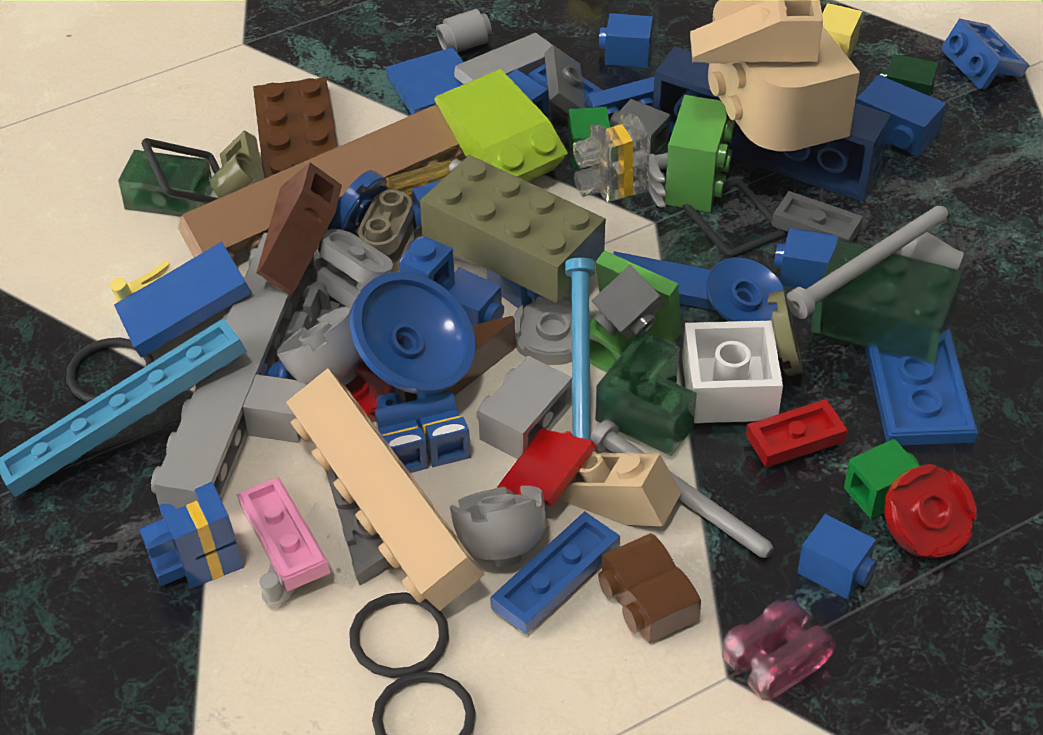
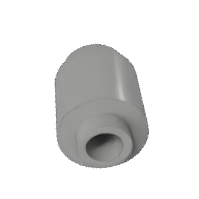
M473 9L444 19L443 24L436 26V32L443 50L453 47L456 53H460L488 43V35L492 34V28L488 16L485 13L480 14L478 9Z

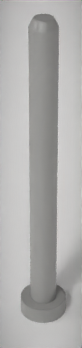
M935 206L809 288L796 287L786 295L789 309L800 319L810 316L815 312L816 303L946 220L948 215L947 209L944 206Z
M608 419L597 426L590 439L593 440L597 446L596 449L600 452L609 449L613 453L645 454L618 435L619 427ZM670 471L681 492L678 498L680 501L759 557L768 558L774 548L769 540Z

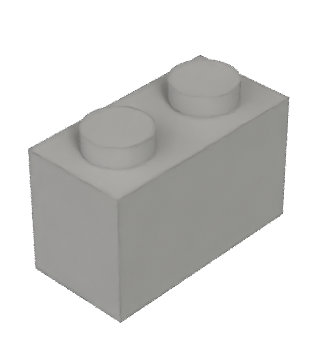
M527 356L516 369L512 368L506 374L498 390L492 396L485 397L477 411L479 439L518 459L541 428L551 430L572 406V377Z

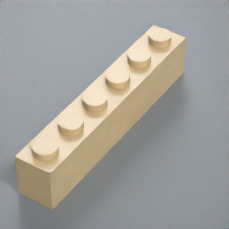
M329 368L286 401V404L296 416L290 423L307 443L313 440L317 448L311 453L326 472L329 473L334 470L339 478L333 482L334 486L349 504L356 501L361 509L355 514L357 519L369 534L374 536L378 533L384 541L378 546L380 552L395 569L401 566L408 576L402 580V583L417 602L421 603L424 599H427L441 611L485 575L348 388Z

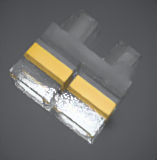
M634 111L619 116V125L605 129L600 125H590V138L573 143V154L580 169L591 166L590 168L574 172V182L582 197L600 192L604 200L610 202L649 191V134Z

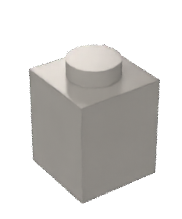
M256 374L243 405L248 436L299 443L301 436L290 423L296 416L286 404V401L307 384L298 380Z

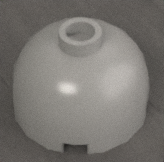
M349 307L335 309L317 318L319 324L309 330L304 326L278 348L277 353L281 363L294 379L308 385L327 368L344 385L351 382L357 376L354 369L363 359L359 355L352 339L350 329L351 309Z
M520 486L522 495L507 494L506 487L477 492L459 499V508L454 505L450 506L452 523L457 537L471 555L483 560H493L494 566L505 567L519 563L522 560L521 554L527 553L535 547L545 529L546 508L542 490L534 486Z

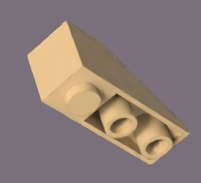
M765 0L690 31L692 62L711 64L718 62H818L823 27L820 0Z
M592 453L558 500L623 525L664 526L681 492L661 454Z

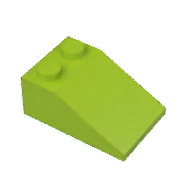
M502 69L440 94L434 99L466 157L468 155L474 156L529 182L553 171L568 154L549 119Z

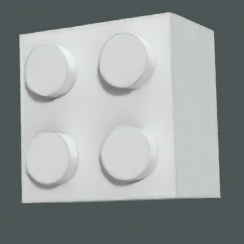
M771 321L685 323L682 362L690 423L759 421L779 414L783 383Z

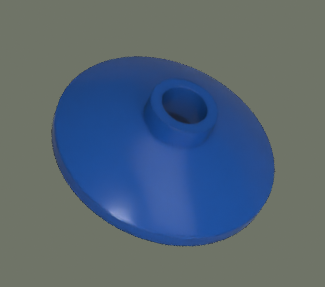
M728 258L720 261L712 268L706 281V291L710 303L729 322L771 321L772 311H775L777 304L769 305L768 295L771 292L784 290L780 280L772 271L764 265L746 258Z

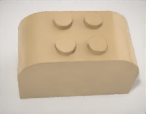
M719 0L713 10L712 22L765 0ZM824 26L822 27L818 62L709 63L708 81L711 92L714 96H718L725 105L729 118L735 120L746 137L758 146L774 151H794L850 136L860 72Z

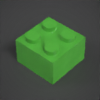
M684 95L668 145L665 205L682 207L688 204L695 210L711 212L715 197L722 198L726 175L722 174V171H730L733 149H729L727 142L732 143L736 121L729 118L722 101Z

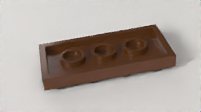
M326 77L307 78L282 83L272 82L253 86L262 167L265 178L338 147Z

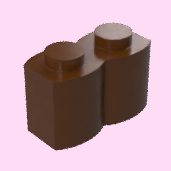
M647 534L602 554V571L598 573L599 583L605 595L610 599L615 597L622 606L624 620L633 633L639 632L648 643H652L700 620V596L689 578L675 565L665 546L654 534Z

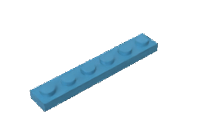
M221 319L0 457V475L5 485L14 497L37 486L42 480L59 469L77 461L86 452L102 442L115 437L121 430L153 413L159 406L180 393L191 389L196 383L218 369L232 363L234 359L247 352L244 345L225 319Z

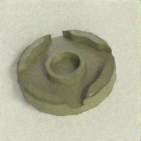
M785 290L771 292L768 295L769 305L777 304L775 311H772L771 322L779 357L782 358L783 362L790 361V364L784 365L783 371L788 377L803 374L791 310L786 302Z

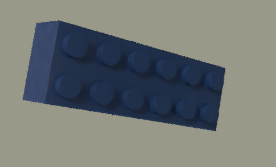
M675 46L655 71L653 108L671 114L670 138L684 95L720 100L718 96L713 95L709 86V63L692 62L691 51ZM855 103L850 136L794 151H774L758 146L746 137L736 123L732 143L727 142L729 149H733V159L864 202L881 173L891 114Z

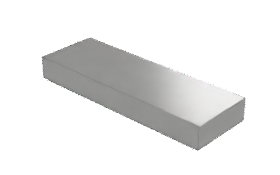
M534 33L456 65L454 77L463 84H466L498 69H502L506 75L516 69L527 75L545 64L544 53L553 45L537 33Z

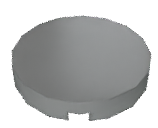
M539 296L536 301L532 299V304L524 307V304L520 306L513 316L515 319V347L518 352L524 357L530 356L546 365H562L572 362V298L564 296L557 304L543 296ZM589 311V322H590V321L593 319V315H592L591 312Z

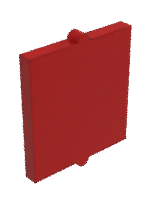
M541 428L498 484L497 488L506 487L507 494L522 495L520 486L539 487L543 492L545 505L552 507L597 446L593 440L573 436L570 431L560 433Z

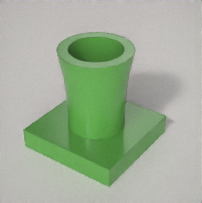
M604 250L595 262L599 293L624 269L631 265L665 302V305L653 315L656 320L646 332L674 344L682 333L678 283ZM593 318L589 322L590 363L598 369L611 374L622 373L641 335L636 336L633 334L627 340L618 330L611 336Z

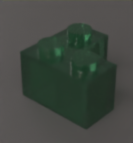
M647 332L636 336L596 385L595 421L601 423L608 419L619 427V432L669 456H673L694 428L697 398L696 392L676 384L680 347Z

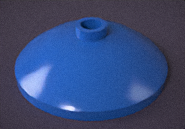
M409 272L387 273L370 281L360 291L353 303L350 314V329L355 347L365 364L379 378L393 387L415 394L439 393L459 382L471 367L475 355V335L471 321L459 301L447 289L435 281Z

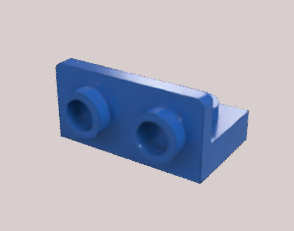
M959 18L941 47V50L978 89L986 90L996 75L999 77H1005V75L1022 77L1030 66L989 24Z

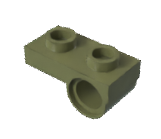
M244 130L220 153L222 168L210 179V185L217 196L221 198L265 179L257 139L254 135Z

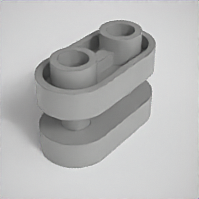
M330 229L326 230L319 243L318 253L321 258L314 262L311 281L312 283H323L331 297L352 309L353 303L360 291L378 276L391 273L393 263L389 257L363 242L356 235L344 230Z

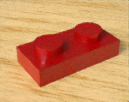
M825 399L747 424L746 437L767 468L846 442L848 430L828 400Z

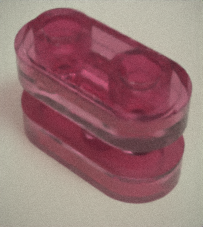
M793 599L784 602L778 600L768 606L762 616L748 625L740 624L734 627L726 635L723 641L725 647L722 652V658L739 674L753 668L754 670L748 679V685L763 701H769L818 670L834 652L836 641L821 626H814L804 631L809 622V614Z

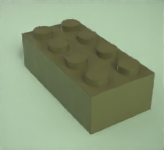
M468 155L420 200L422 237L426 236L453 248L454 253L557 304L572 289V277L565 274V262L572 258H589L596 262L605 250L606 218L471 155Z

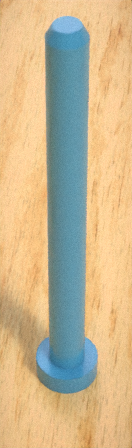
M572 258L565 262V274L572 277L573 436L590 440L589 277L595 275V261L589 258Z

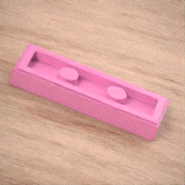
M279 477L237 494L244 514L287 592L331 573L327 559Z

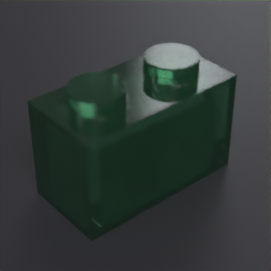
M133 150L118 179L125 210L181 217L182 214L206 204L165 195L145 152L141 150ZM154 152L171 189L206 196L211 195L213 189L210 185V179L212 176L208 159Z

